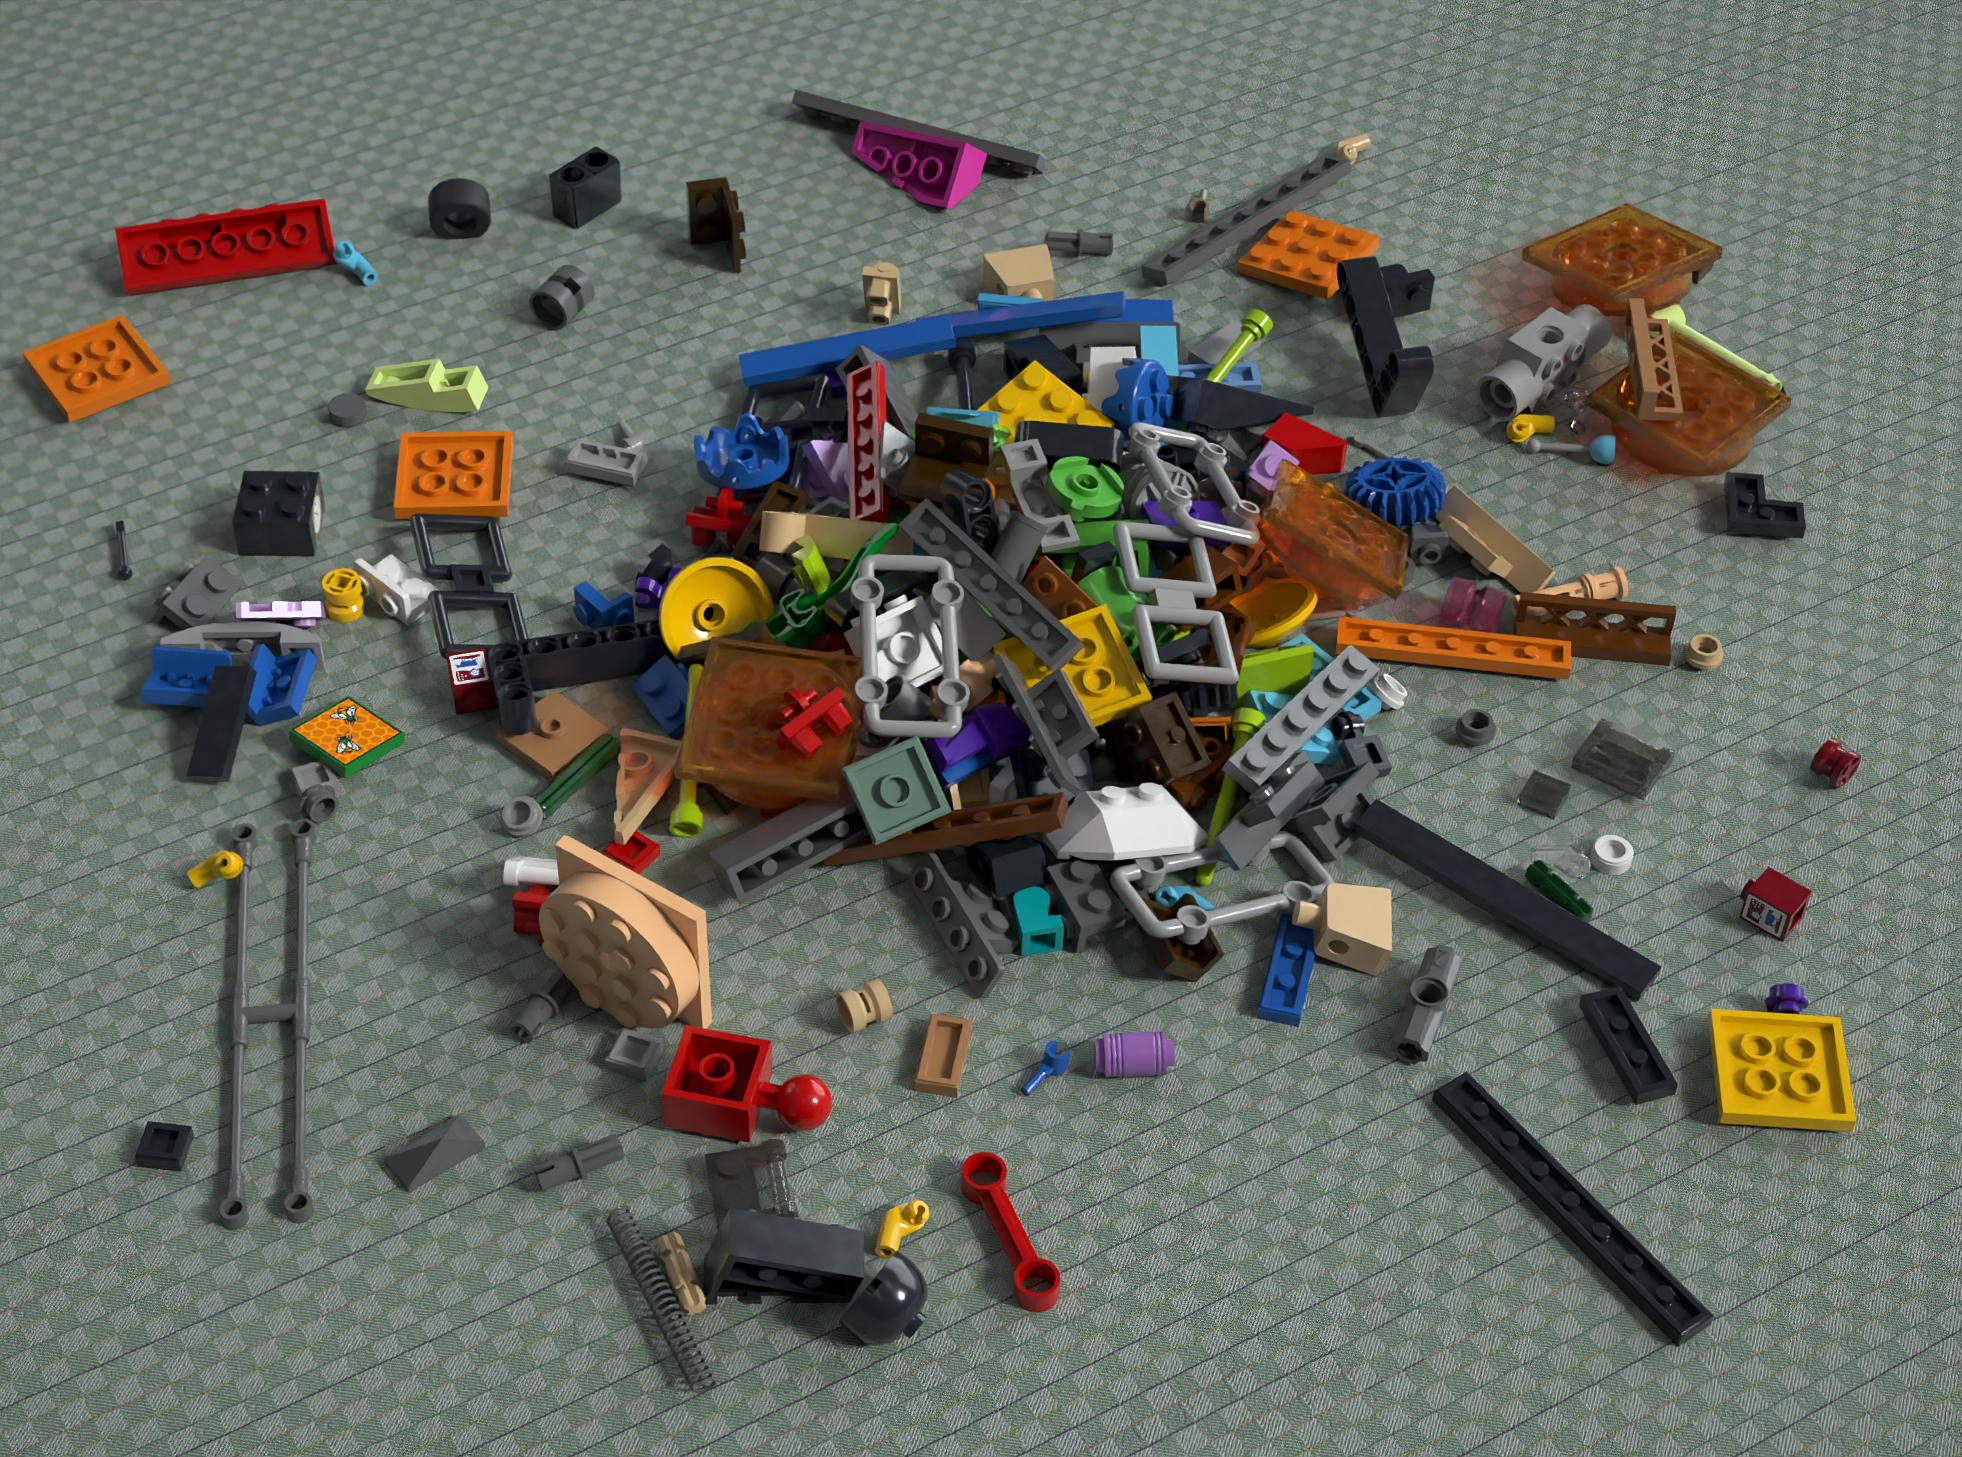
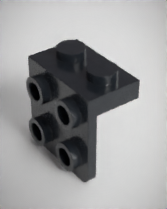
M1401 264L1380 267L1394 317L1430 310L1435 276L1430 269L1408 273Z
M1199 432L1192 433L1204 438L1208 443H1214L1223 447L1221 444H1219L1206 434ZM1173 444L1159 448L1157 453L1159 459L1177 466L1193 476L1198 484L1200 501H1216L1220 509L1227 507L1210 475L1195 467L1194 460L1197 456L1195 450ZM1223 447L1227 452L1225 455L1227 462L1224 471L1240 499L1243 500L1246 498L1245 461Z

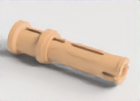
M1615 566L1611 567L1609 572L1594 576L1589 573L1582 574L1577 578L1576 582L1530 593L1623 600L1628 596V583L1622 568ZM1520 595L1511 597V608L1515 617ZM1527 606L1526 615H1536L1548 611L1542 607Z

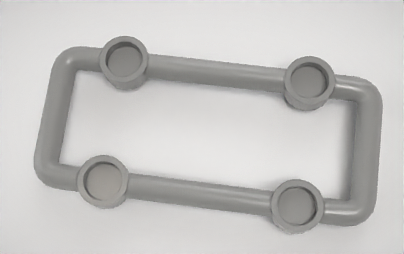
M1137 422L1129 427L1128 432L1131 439L1127 450L1145 464L1162 496L1158 509L1163 514L1173 518L1179 528L1193 535L1246 546L1255 545L1259 541L1260 533L1257 526L1261 519L1259 515L1260 509L1252 502L1241 500L1224 471L1227 462L1225 457L1227 452L1223 447L1214 443H1208L1204 438L1196 434ZM1159 442L1190 448L1197 452L1194 465L1200 471L1209 474L1230 511L1226 519L1229 526L1194 519L1189 515V510L1192 506V501L1190 500L1192 495L1187 489L1172 484L1157 456L1160 448Z
M873 554L864 557L859 563L858 579L852 584L850 600L855 609L860 612L862 678L855 685L853 698L858 708L863 711L865 727L874 735L886 737H915L918 735L919 738H950L961 729L962 712L966 709L970 696L969 687L960 680L956 612L962 606L964 590L958 582L954 581L952 565L941 557ZM874 570L938 573V582L932 588L930 602L936 613L940 615L944 680L937 688L935 701L940 711L945 714L946 722L880 719V709L885 705L888 687L885 681L878 677L876 609L882 603L884 587L878 579L874 578Z
M1278 831L1249 861L1248 865L1260 864L1268 857L1270 849L1285 847L1315 882L1316 885L1314 886L1301 881H1289L1283 886L1281 894L1209 911L1192 905L1183 906L1178 910L1175 919L1159 921L1129 882L1135 881L1139 887L1144 889H1154L1164 881L1166 873L1226 860L1217 845L1196 849L1191 853L1174 854L1165 857L1135 858L1134 864L1121 866L1115 869L1110 876L1112 888L1149 935L1156 938L1177 936L1180 941L1186 944H1197L1207 935L1208 928L1277 911L1293 916L1294 907L1298 900L1315 903L1318 901L1325 886L1335 882L1301 839L1288 831Z

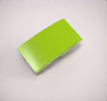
M807 534L794 541L799 551L791 554L796 564L792 571L803 589L807 587L819 595L826 591L831 577L813 539Z

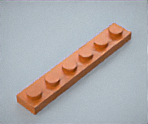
M1339 616L1335 654L1342 653L1349 645H1352L1367 658L1569 679L1571 670V641Z

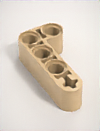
M763 511L759 550L795 553L799 550L794 541L808 534L813 539L821 556L851 560L858 549L871 536L890 523L805 513ZM899 527L894 537L889 539L883 545V549L877 554L913 556L914 542Z

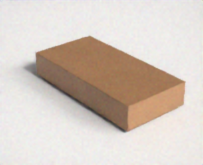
M930 1014L914 1080V1091L957 1098L972 1034L973 1020Z

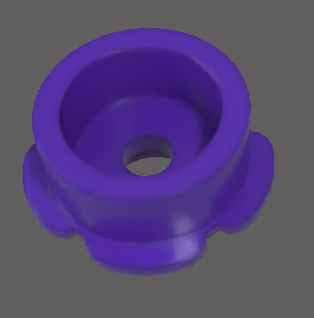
M1782 983L1773 985L1769 988V997L1765 999L1767 1009L1773 1011V1013L1800 1014L1803 1009L1808 1007V1000L1804 998V989L1795 984Z

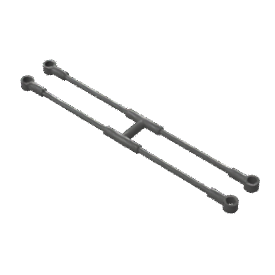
M304 818L294 821L290 826L292 842L295 845V865L298 868L296 977L293 980V1003L249 1007V985L246 983L249 873L252 871L253 850L258 846L256 828L248 823L235 826L231 832L236 854L243 861V869L238 875L235 983L232 985L230 1048L233 1050L230 1172L226 1175L225 1200L219 1207L222 1224L230 1230L244 1227L249 1220L246 1202L244 1201V1175L241 1173L244 1051L248 1047V1024L292 1020V1042L295 1045L294 1167L290 1170V1194L285 1198L284 1206L289 1221L297 1224L307 1222L314 1213L311 1196L308 1194V1168L305 1167L306 1045L310 1041V979L307 977L308 868L311 866V848L316 842L317 835L314 823ZM305 1205L301 1209H293L295 1206ZM240 1211V1212H239L238 1214H236V1215H233V1216L228 1215V1214H230L231 1212Z

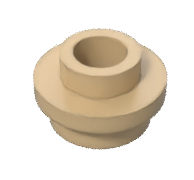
M1709 634L1694 636L1684 649V657L1687 662L1699 669L1718 667L1722 663L1724 656L1720 641Z

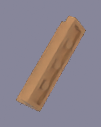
M1629 298L1623 329L1637 419L1682 421L1683 408L1668 319L1647 318L1644 299ZM1649 331L1659 332L1660 335L1655 339H1651ZM1652 352L1662 357L1663 359L1656 363L1653 360ZM1656 375L1665 380L1667 383H1665L1662 386H1659L1657 384ZM1660 398L1671 405L1672 408L1655 407L1656 401Z

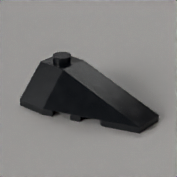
M1167 375L1170 394L1173 395L1175 401L1174 411L1171 415L1172 420L1187 423V431L1207 434L1208 428L1229 429L1276 421L1285 412L1295 417L1313 414L1314 407L1207 379Z

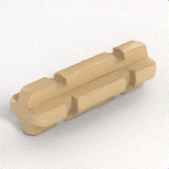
M671 1232L668 1235L660 1236L657 1240L658 1252L662 1261L665 1262L664 1267L674 1293L679 1298L678 1303L681 1311L686 1316L703 1312L706 1308V1298L702 1288L698 1286L699 1281L689 1255L684 1250L685 1245L681 1235Z

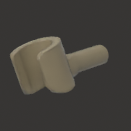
M1202 189L1199 197L1189 203V220H1192L1194 214L1200 213L1204 215L1203 222L1208 221L1209 203L1207 201V190Z

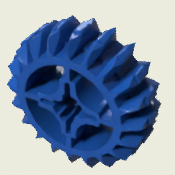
M1391 456L1390 459L1377 458L1375 462L1366 461L1363 466L1355 467L1353 472L1348 474L1344 493L1350 515L1357 517L1358 521H1368L1370 526L1378 524L1382 525L1383 528L1387 526L1399 528L1402 525L1412 527L1416 522L1425 523L1427 518L1436 517L1437 512L1443 509L1446 485L1440 469L1433 467L1432 463H1422L1419 458L1411 460L1407 459L1406 456L1403 458Z

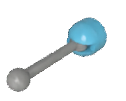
M1601 435L1595 438L1590 445L1540 443L1537 439H1530L1526 444V448L1530 453H1537L1539 450L1589 452L1596 462L1614 465L1616 435Z

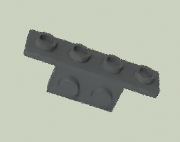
M1080 322L1039 328V335L1045 334L1067 358H1074L1076 363H1082V368L1085 361H1090L1091 347L1135 346L1136 357L1141 359L1140 325L1176 326L1178 357L1180 355V324L1178 322Z
M1001 653L993 657L999 669L995 673L996 678L1004 690L1011 693L1016 701L1012 704L1016 716L1023 724H1028L1032 732L1028 737L1031 745L1041 757H1045L1049 765L1045 769L1047 776L1056 788L1061 789L1063 787L1076 796L1082 792V788L1067 759L1100 736L1067 674L1058 668L1034 686L1028 688L1017 665Z
M1305 751L1297 753L1287 764L1271 774L1272 779L1265 786L1251 794L1249 797L1250 801L1214 837L1215 844L1234 871L1243 869L1325 784L1323 777Z
M927 852L910 876L909 883L977 997L987 998L1005 972V967L996 952L1012 953L1020 941L1011 928L1009 920L1003 915L993 899L991 891L984 883L951 880L937 855Z

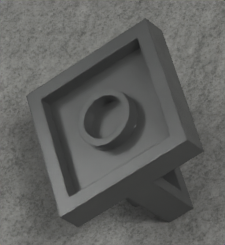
M1368 761L1324 778L1325 784L1280 831H1288L1293 834L1304 831L1326 863L1337 860L1360 837L1353 832L1354 824L1375 801L1365 787L1380 773L1373 763Z

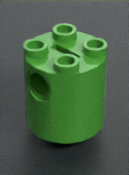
M1115 565L1102 567L1091 572L1079 581L1077 585L1099 606L1106 604L1133 660L1141 655L1132 610L1136 605H1151V601L1144 593H1134L1127 590L1122 568ZM1151 622L1156 648L1170 643L1174 639L1176 632L1170 624Z

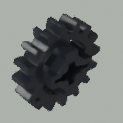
M1169 680V683L1151 687L1152 701L1177 692L1187 715L1193 717L1207 716L1211 712L1220 711V704L1232 703L1233 700H1238L1237 682L1229 685Z

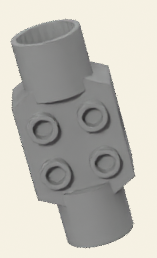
M1586 304L1578 305L1566 315L1552 307L1547 309L1507 340L1495 368L1478 381L1476 394L1481 407L1491 417L1500 421H1508L1522 410L1533 414L1544 404H1550L1558 393L1565 388H1570L1575 383L1582 364L1608 345L1611 339V328L1608 320L1597 308Z

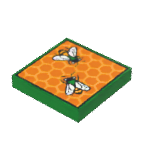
M349 695L289 729L290 742L343 778H347L404 744L405 732Z

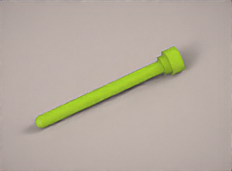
M1251 309L1241 322V334L1205 379L1220 383L1253 341L1256 342L1259 339H1264L1273 327L1270 317L1259 309ZM1182 422V431L1186 427L1187 423Z
M700 664L691 665L688 671L680 800L675 809L670 813L669 830L673 835L682 838H692L700 835L703 825V814L699 811V806L696 805L704 687V668Z
M1238 708L1235 710L1230 726L1233 730L1232 735L1235 738L1230 757L1264 726L1266 718L1261 712L1251 708ZM1226 772L1204 848L1216 845L1213 840L1214 837L1229 822L1239 783ZM1217 862L1198 867L1196 882L1200 886H1208L1211 883Z

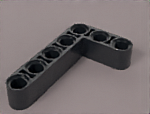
M1375 256L1339 260L1337 264L1338 285L1374 411L1379 417L1414 412L1434 373L1432 352L1428 346L1403 349L1381 269Z
M953 469L946 474L941 484L944 513L990 556L999 539L990 484L986 480L965 470ZM891 571L876 577L884 587L882 603L876 609V617L887 612L884 604L902 595H906L908 601L922 596L925 601L931 596L934 584L938 582V573ZM851 588L827 599L821 610L823 623L844 637V633L853 628L850 621L860 616V612L855 609L850 600Z
M659 619L510 641L492 646L488 650L487 656L494 699L502 731L509 735H523L536 728L534 690L643 674L665 654L677 664L680 663L669 652L663 641Z

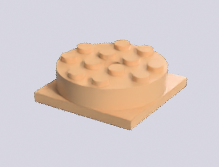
M564 835L555 844L559 887L543 902L539 912V925L544 939L542 948L546 955L554 960L566 977L572 981L579 990L580 997L587 1005L592 1008L600 1007L616 1017L625 1027L662 1028L670 1024L677 1017L691 1026L707 1029L712 1023L706 911L577 840Z

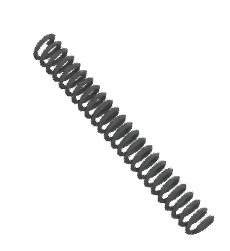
M625 1205L619 1206L609 1214L607 1224L610 1226L611 1232L614 1233V1238L617 1240L618 1246L621 1247V1252L624 1254L625 1260L628 1261V1266L631 1268L632 1274L635 1275V1280L638 1282L639 1288L642 1289V1294L646 1296L645 1300L649 1303V1308L653 1311V1316L656 1318L657 1324L660 1325V1330L664 1332L663 1336L667 1339L671 1352L675 1354L674 1358L678 1361L682 1374L686 1376L685 1380L689 1383V1388L694 1392L707 1391L714 1387L717 1378L712 1377L713 1371L708 1369L710 1364L705 1362V1355H701L702 1349L697 1347L698 1341L693 1340L695 1335L690 1333L691 1327L686 1325L687 1319L683 1318L684 1313L679 1311L680 1305L675 1304L677 1299L672 1297L673 1292L668 1289L669 1284L665 1282V1276L661 1275L662 1270L657 1268L658 1262L654 1261L655 1256L650 1254L651 1248L647 1247L648 1242L643 1240L644 1235L640 1233L641 1229L637 1226V1221L633 1219L634 1215L630 1213V1207ZM622 1209H626L625 1213L618 1215L613 1220V1222H611V1217L616 1212ZM626 1216L630 1217L628 1220H625L620 1224H615L621 1218H624ZM633 1223L631 1227L624 1231H619L621 1227ZM636 1230V1233L627 1238H622L625 1234ZM636 1237H640L638 1241H635L630 1245H626L628 1241ZM639 1244H643V1247L633 1252H629L633 1247H636ZM643 1251H647V1253H646L645 1255H642V1256H640L639 1258L633 1259V1257H634L635 1255H637V1254H639V1253H641V1252H643ZM651 1258L650 1261L643 1265L636 1266L640 1261ZM650 1265H654V1267H653L652 1269H650V1270H648V1271H646V1272L640 1273V1272L642 1271V1269H644V1268H646V1267H648V1266H650ZM658 1272L656 1276L643 1280L647 1275ZM657 1279H661V1281L655 1284L654 1286L647 1287L651 1282ZM660 1286H665V1288L659 1291L658 1293L651 1294L653 1290L659 1288ZM664 1293H668L667 1297L659 1301H654L657 1297L663 1295ZM672 1300V1302L669 1305L663 1308H658L661 1304L665 1303L666 1301ZM673 1307L676 1308L673 1312L662 1315L666 1310ZM679 1314L677 1319L665 1323L670 1317ZM683 1322L681 1326L669 1330L674 1324ZM687 1329L682 1335L673 1337L678 1331ZM690 1336V1339L686 1342L677 1344L681 1339ZM694 1343V1346L690 1349L681 1351L685 1346ZM698 1351L694 1356L684 1359L691 1352ZM701 1358V1361L697 1364L688 1366L692 1361ZM705 1366L701 1371L691 1374L698 1367ZM709 1373L704 1379L695 1381L701 1375ZM708 1381H713L710 1385L704 1388L698 1389L694 1387V1385H703Z

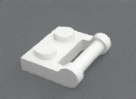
M523 856L508 859L504 866V885L518 886L519 882L527 885L559 886L557 860Z

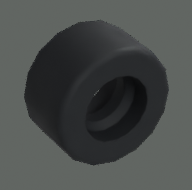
M453 178L442 181L431 189L428 196L430 228L436 235L445 240L479 238L487 232L491 224L489 193L483 185L470 179Z

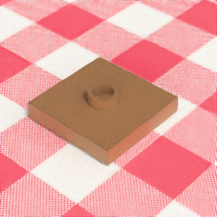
M553 690L535 704L537 726L533 731L523 735H509L500 729L496 732V738L499 744L550 781H553L603 734H610V729Z

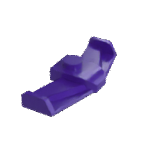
M989 703L976 706L972 715L962 720L961 729L953 737L929 738L923 741L943 775L951 767L985 748L989 750L994 759L1009 756L1017 748H1029L1031 743L1028 737L1032 732L1028 724L1025 725L1019 720L1010 706L1005 703Z

